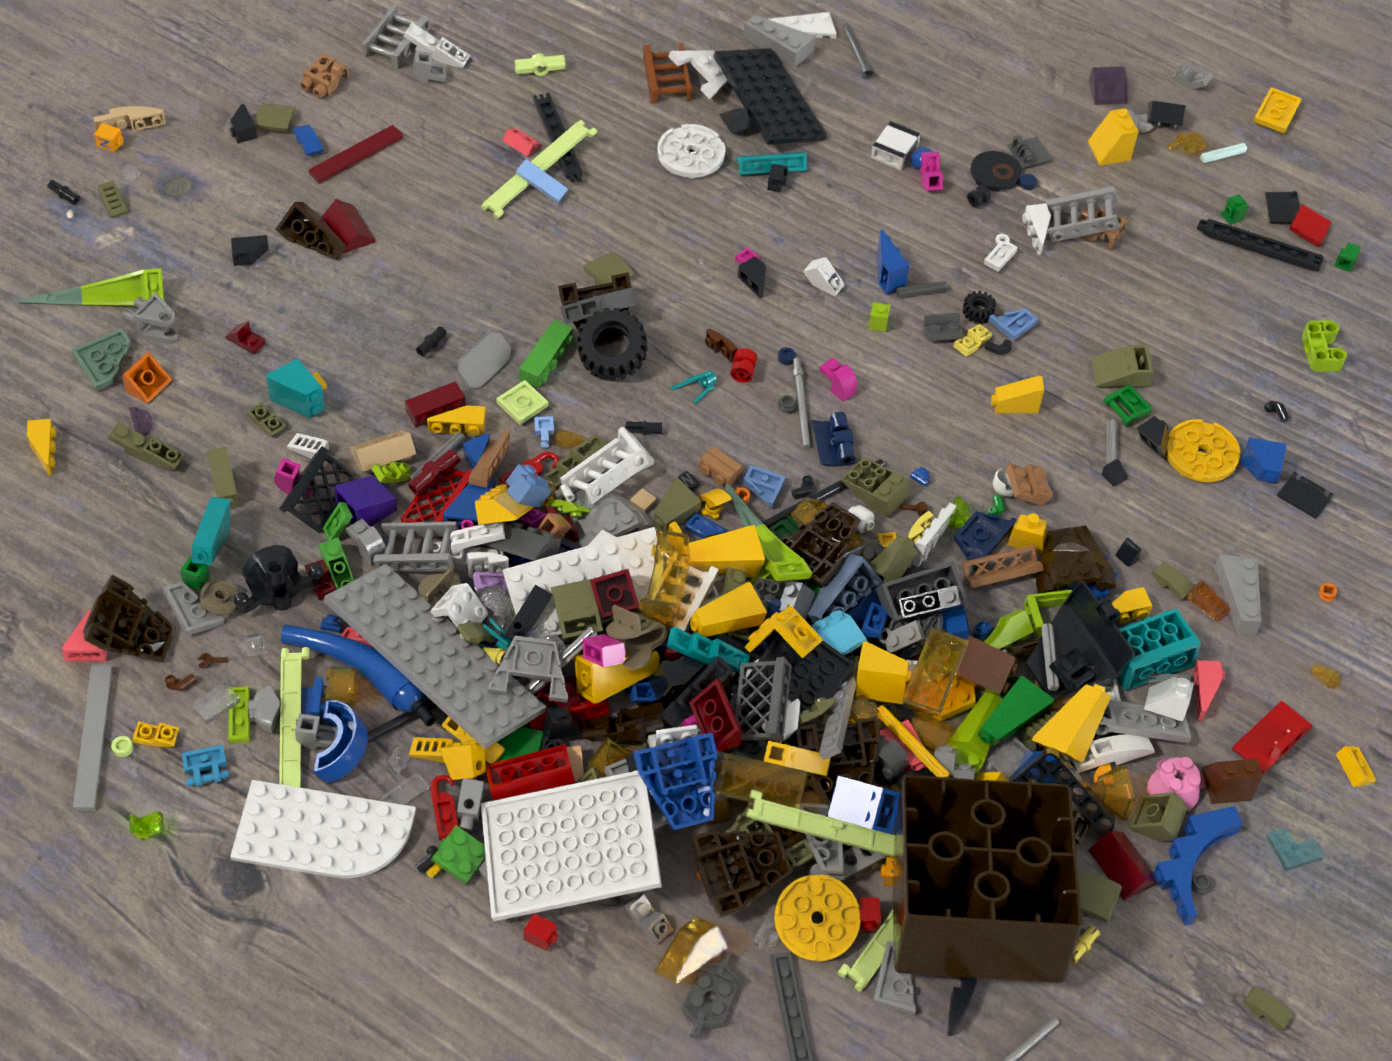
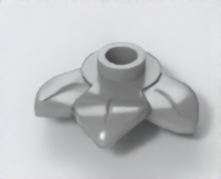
M1130 109L1128 110L1139 132H1148L1153 129V125L1147 123V114L1134 115Z

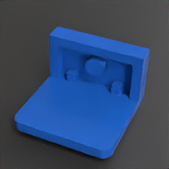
M315 677L314 687L302 688L301 714L320 716V725L325 703H323L324 697L327 698L328 691L327 685H324L323 677Z

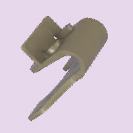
M451 568L447 571H435L433 575L426 577L420 583L419 594L426 599V602L435 606L451 586L461 584L458 572ZM446 616V618H447L450 622H452V620L449 618V616Z
M617 605L612 606L614 622L607 626L606 631L609 637L623 642L625 649L630 652V656L625 660L623 666L636 670L649 664L652 650L660 646L666 639V627L639 613L630 612Z

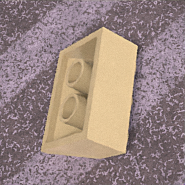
M404 430L349 447L359 470L366 473L373 472L372 467L375 464L389 466L392 461L400 459L402 462L412 459V455L416 454L410 432Z

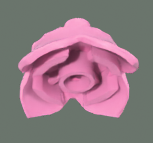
M1189 757L1161 759L1157 762V770L1148 781L1147 793L1176 792L1188 806L1187 812L1191 811L1198 802L1200 789H1203L1206 785L1204 775Z

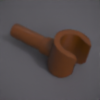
M919 502L917 505H901V509L917 510L919 516H922L928 510L925 502Z
M203 653L198 660L204 661L198 666L206 668L210 663L228 662V657H211L210 654Z

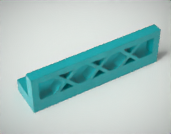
M805 152L736 156L740 175L770 173L771 164L788 166V171L807 170V155Z

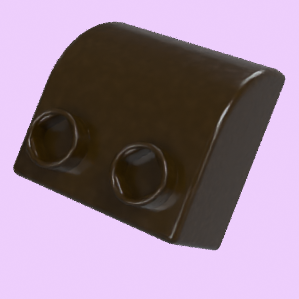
M906 775L902 778L895 828L892 888L894 969L897 973L1063 983L1065 981L1082 927L1072 796L1069 786Z

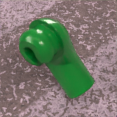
M996 494L992 497L995 506L988 508L989 515H1001L1005 511L1002 496Z

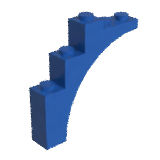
M1235 806L1189 816L1184 826L1186 837L1173 839L1169 848V855L1172 860L1158 862L1153 872L1156 884H1159L1161 891L1169 889V896L1177 906V915L1182 919L1185 926L1193 924L1197 916L1191 890L1192 872L1195 863L1210 846L1226 837L1239 833L1243 823Z

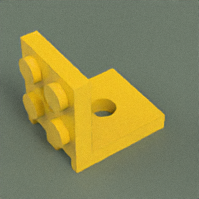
M789 605L785 610L780 613H774L763 622L760 628L747 638L750 642L745 648L749 652L753 651L771 634L777 631L804 658L823 639Z

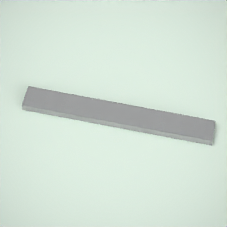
M91 665L73 802L74 811H95L113 672L112 665Z

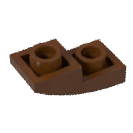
M712 329L706 330V346L711 348L714 353L721 351L722 355L732 363L738 348L722 334Z

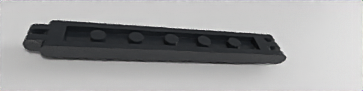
M545 93L546 98H544L543 94H539V99L537 95H533L534 104L552 144L566 131L550 93ZM571 148L558 162L565 178L569 179L571 183H575L574 177H576L578 182L581 181L583 172L574 150Z
M1200 219L1197 230L1206 236L1313 271L1320 270L1324 259L1323 255L1212 219Z

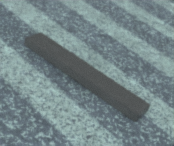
M792 952L770 955L790 1061H814Z

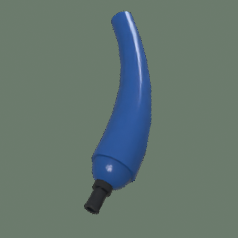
M291 625L283 626L281 634L282 644L302 648L308 647L310 650L327 655L347 665L366 679L394 709L419 716L427 727L432 726L436 722V717L428 709L426 695L374 647L328 632Z

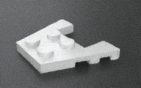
M714 50L670 51L668 57L677 66L690 62L709 82L703 84L700 89L709 99H712L719 92L720 88L728 82L713 58Z

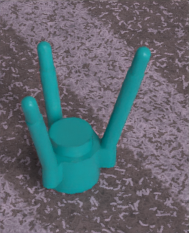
M709 370L703 374L686 378L685 382L671 386L670 390L698 381L699 385L706 389L693 401L696 404L709 391L714 389L713 384L717 383L715 373Z
M490 618V623L503 637L487 625L483 627L499 640L496 647L508 650L512 641L504 637L506 632ZM481 643L477 645L481 649L484 647L492 648Z

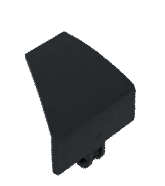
M1083 580L1078 581L1050 624L1053 625L1057 659L1077 648L1092 666H1096L1099 669L1100 675L1080 685V688L1075 692L1068 690L1059 679L1060 687L1058 690L1050 691L1047 686L1043 639L1041 638L1025 665L1042 690L1055 699L1053 702L1074 696L1086 684L1093 687L1094 684L1102 685L1119 677L1136 655L1115 625L1121 612L1114 608L1110 597H1104L1098 601ZM1080 670L1072 675L1071 678L1076 679L1084 674V671Z

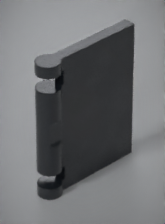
M1297 191L1265 192L1270 224L1292 223L1300 207Z
M1294 471L1277 494V497L1316 519L1334 494L1330 492L1328 496H1325V488L1304 476H1301L1299 480L1295 479L1298 473Z

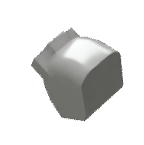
M268 684L258 691L254 700H249L248 706L250 721L256 722L262 730L273 734L280 720V701Z

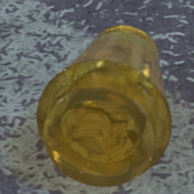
M564 429L561 431L557 430L555 445L560 446V448L574 447L583 442V435Z
M1315 663L1310 670V673L1327 688H1336L1342 678L1338 671Z

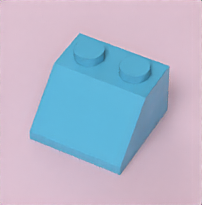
M841 610L832 612L829 616L815 622L811 626L824 642L843 655L863 645V642H867L866 637L852 617Z

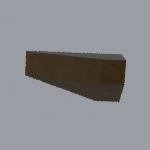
M294 202L275 229L288 241L312 249L334 260H338L347 247L324 220L305 202Z

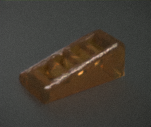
M1202 580L1189 591L1187 599L1217 622L1230 610ZM1219 607L1220 610L1216 613L1214 610Z

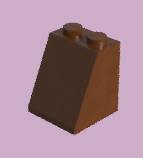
M969 636L953 673L957 680L1002 698L1004 693H1008L1011 686L1009 682L1011 675L1015 676L1019 665L1016 664V657Z
M1257 758L1222 761L1202 767L1211 804L1251 801L1263 777Z

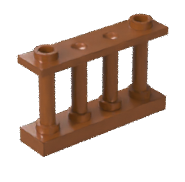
M679 43V51H687L684 50L683 43ZM643 45V60L651 104L658 103V96H661V94L686 93L687 101H690L691 94H694L693 84H690L687 64L685 63L677 66L675 63L656 65V63H653L655 60L670 59L668 57L670 52L654 53V51L651 52L650 45ZM682 70V75H655L657 71ZM684 81V86L660 88V86H657L663 82Z

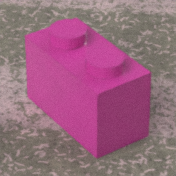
M605 634L583 638V654L585 659L602 667L625 663L626 649L623 642Z

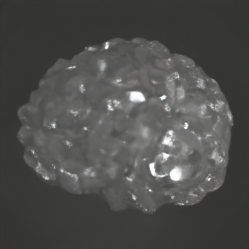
M496 585L485 586L474 592L488 611V619L492 618L505 630L511 624L512 618H514V608L509 592L505 588ZM490 623V628L493 629L494 631H498V630Z

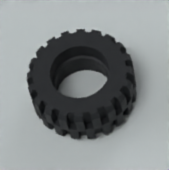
M604 308L603 312L596 311L593 313V317L588 316L585 319L586 324H581L580 332L577 334L579 357L585 369L590 370L593 376L599 375L602 380L610 378V381H616V378L619 377L623 380L626 379L627 374L631 376L635 374V368L640 369L643 365L642 361L646 359V351L648 350L646 332L642 323L638 322V318L635 315L630 316L629 311L623 310V312H620V308H614V310ZM607 333H620L629 339L628 348L617 356L602 355L595 348L599 338Z

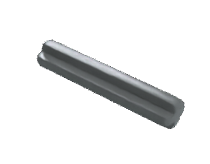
M946 281L898 287L896 288V294L898 298L946 292L948 286Z

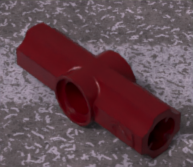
M451 449L435 462L428 461L423 466L422 472L408 483L409 489L414 495L418 496L434 483L437 485L441 484L446 479L447 473L461 462L460 457Z

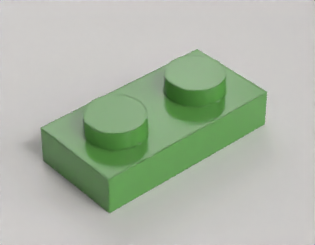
M346 502L338 503L323 527L328 541L339 538L353 517Z

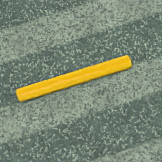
M880 706L876 709V716L936 777L949 778L950 772L885 706Z

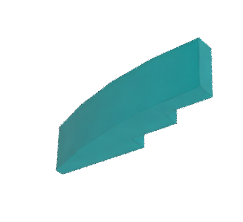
M673 627L670 630L667 647L688 657L710 664L717 656H720L733 669V672L740 673L741 663L749 662L750 655L719 639L712 641L698 633L691 635L677 627Z

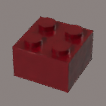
M629 569L590 580L602 620L613 617L612 606L614 605L630 612L640 609Z

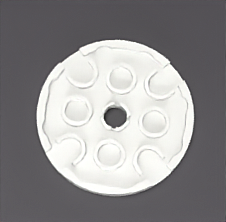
M695 124L681 125V128L674 130L671 128L661 136L658 142L657 154L660 163L672 174L692 179L707 176L720 168L725 159V144L720 140L719 135L710 128Z

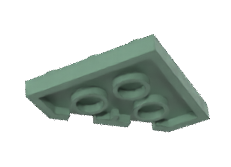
M120 328L71 351L96 391L114 384L131 346V342L124 330Z

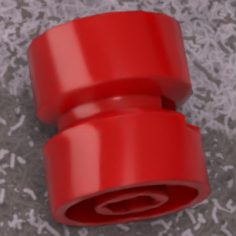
M740 348L735 352L730 370V376L735 381L747 383L753 379L758 358L753 350Z

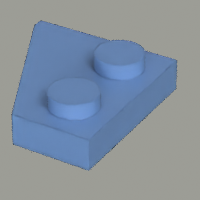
M1027 309L1005 312L1003 316L995 317V315L989 316V322L1013 341L1038 324L1039 320Z
M750 465L743 483L769 507L773 508L786 477Z

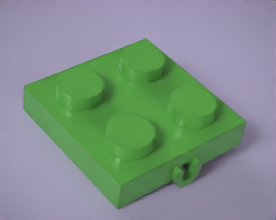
M456 825L448 837L444 838L439 844L440 848L431 861L466 885L473 873L478 871L480 863L486 856L485 845Z

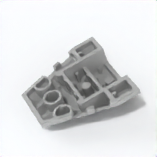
M580 489L573 493L575 498L571 502L584 505L590 509V513L582 514V517L573 518L578 529L580 548L588 546L601 530L615 537H620L632 530L638 532L655 527L645 511L614 490L607 493L594 504L589 502L586 491Z

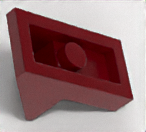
M248 321L236 325L225 336L227 340L252 354H255L266 344L265 338L251 331Z

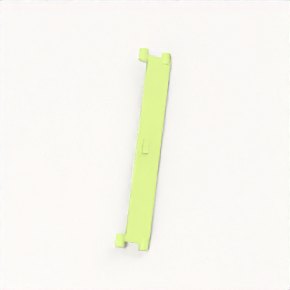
M580 120L534 158L531 163L545 172L585 136L592 138L597 133V130L595 128L587 129L584 127L585 123ZM516 174L485 200L481 208L484 211L488 208L494 211L493 216L498 219L504 214L502 208L529 186L530 183Z
M303 647L301 653H289L288 648L281 649L279 784L301 788V743L296 741L295 730L299 714H301L302 659L308 660L310 658V649L308 647Z
M751 790L750 798L755 799L753 810H747L746 817L880 854L894 856L895 835L762 800V792Z
M893 909L853 966L850 968L848 965L843 964L837 972L842 978L848 975L856 982L854 988L859 992L863 990L881 965L887 941L893 942Z

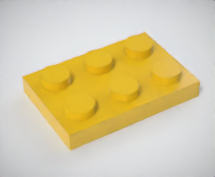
M1271 87L1253 122L1285 133L1302 98Z

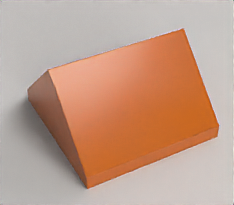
M149 351L122 375L126 392L146 404L172 381V378Z

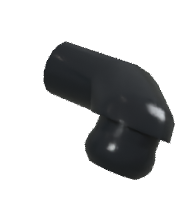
M1006 339L1003 341V344L997 345L988 341L985 349L998 355L1007 353L1012 349V342Z
M1273 400L1265 404V411L1278 413L1281 422L1290 419L1283 403Z
M804 476L801 487L791 490L794 499L811 493L814 486L812 476Z
M434 845L427 848L426 853L428 855L415 865L421 874L434 864L431 859L438 851Z

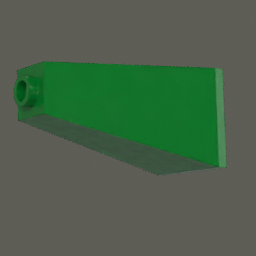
M1021 675L980 728L977 735L984 743L994 747L1021 731L1022 727L1027 726L1034 719L1045 714L1055 699Z

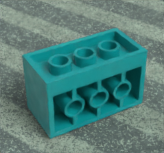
M1177 608L1170 611L1166 610L1153 617L1149 616L1137 623L1132 622L1119 629L1136 655L1117 679L1124 690L1129 691L1149 682L1148 680H1134L1135 678L1154 680L1157 678L1149 677L1152 673L1175 674L1194 667L1201 642Z

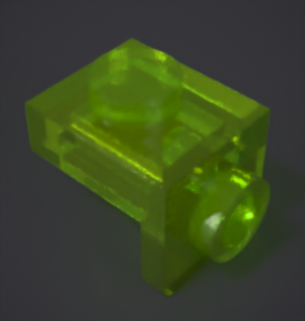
M961 496L954 497L953 504L957 507L955 513L950 516V529L962 527L969 519L968 504L964 503Z
M155 811L141 818L135 814L129 816V830L131 834L143 841L164 832L163 813L160 811Z

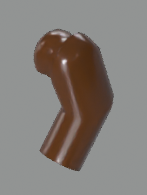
M192 673L182 680L176 679L173 675H168L165 678L167 688L183 691L197 682Z

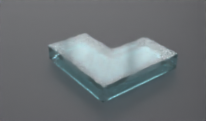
M1286 827L1269 832L1266 836L1285 871L1322 860L1324 857L1315 839L1295 844Z

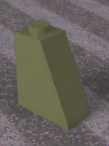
M226 447L208 450L207 454L217 497L230 499V508L238 506V496Z
M676 477L654 511L653 524L657 530H661L667 535L670 523L676 521L678 526H681L695 512L699 514L702 501Z
M897 536L869 565L883 583L901 578L918 552L915 550V544L910 538Z

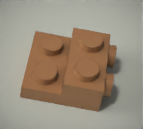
M1011 463L1006 467L1015 498L1043 506L1052 498L1053 491L1047 483L1048 475L1045 474L1043 468L1028 464L1023 468Z

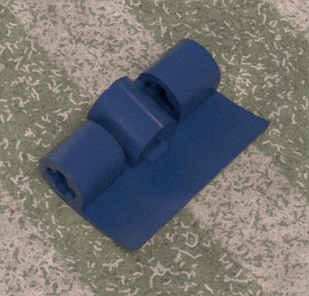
M844 412L833 413L830 416V421L811 420L821 465L848 466L856 462L853 433L849 429Z

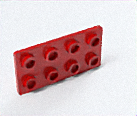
M1280 701L1233 745L1232 750L1244 760L1257 758L1261 772L1264 774L1313 725L1286 703Z

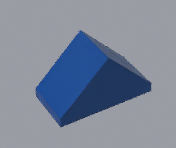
M486 433L463 443V455L472 469L475 468L488 446L490 434Z

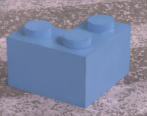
M518 464L506 480V483L510 486L507 493L518 504L540 508L552 491L548 486V481L538 476L536 469L528 464Z

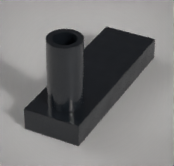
M534 585L504 637L511 641L515 636L528 637L550 601L552 594Z

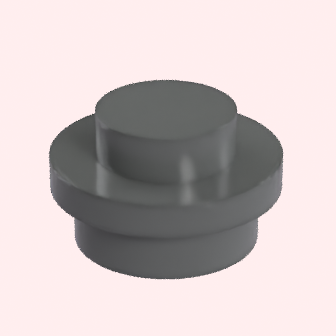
M784 395L778 401V408L783 412H792L796 408V401L792 396Z
M1198 873L1192 876L1191 889L1194 892L1204 894L1210 890L1211 881L1206 874Z

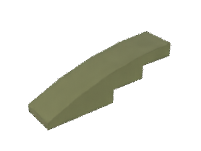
M595 434L572 448L570 455L558 461L555 469L542 477L548 481V486L555 492L562 485L560 477L608 443Z

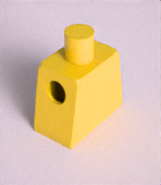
M1034 513L1028 516L1020 515L1011 530L1007 545L1016 548L1034 545L1036 553L1042 554L1047 536V522L1039 519V516Z
M475 740L451 743L440 748L451 779L464 778L476 780V776L485 773L484 748Z

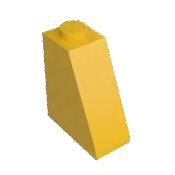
M1042 376L996 387L994 395H991V406H994L995 413H1039L1044 393Z

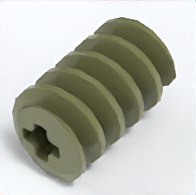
M1048 710L1039 718L1034 719L1033 722L1028 723L1027 726L1022 727L1021 738L1029 749L1036 750V746L1041 747V745L1032 741V738L1057 713L1056 711Z

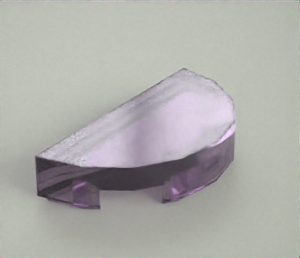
M130 407L129 411L135 431L146 436L152 428V418L149 412L140 410L138 407Z

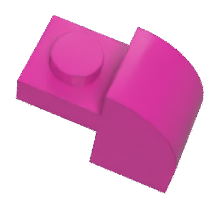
M939 152L921 153L920 178L925 190L943 189V172L940 171Z
M831 358L820 366L819 371L832 382L831 392L842 402L856 393L857 379L848 364L842 365L835 358Z
M286 458L282 459L274 477L275 484L281 491L286 494L290 492L301 475L299 473L301 465ZM313 489L305 491L306 497L308 499Z

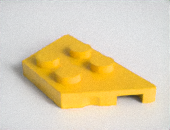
M955 675L926 686L919 692H912L909 694V697L905 696L904 699L907 704L913 703L919 706L920 711L931 714L940 721L966 711L976 704L974 686L957 680Z

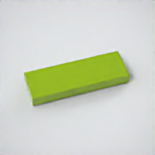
M250 686L229 687V743L250 742L248 706Z

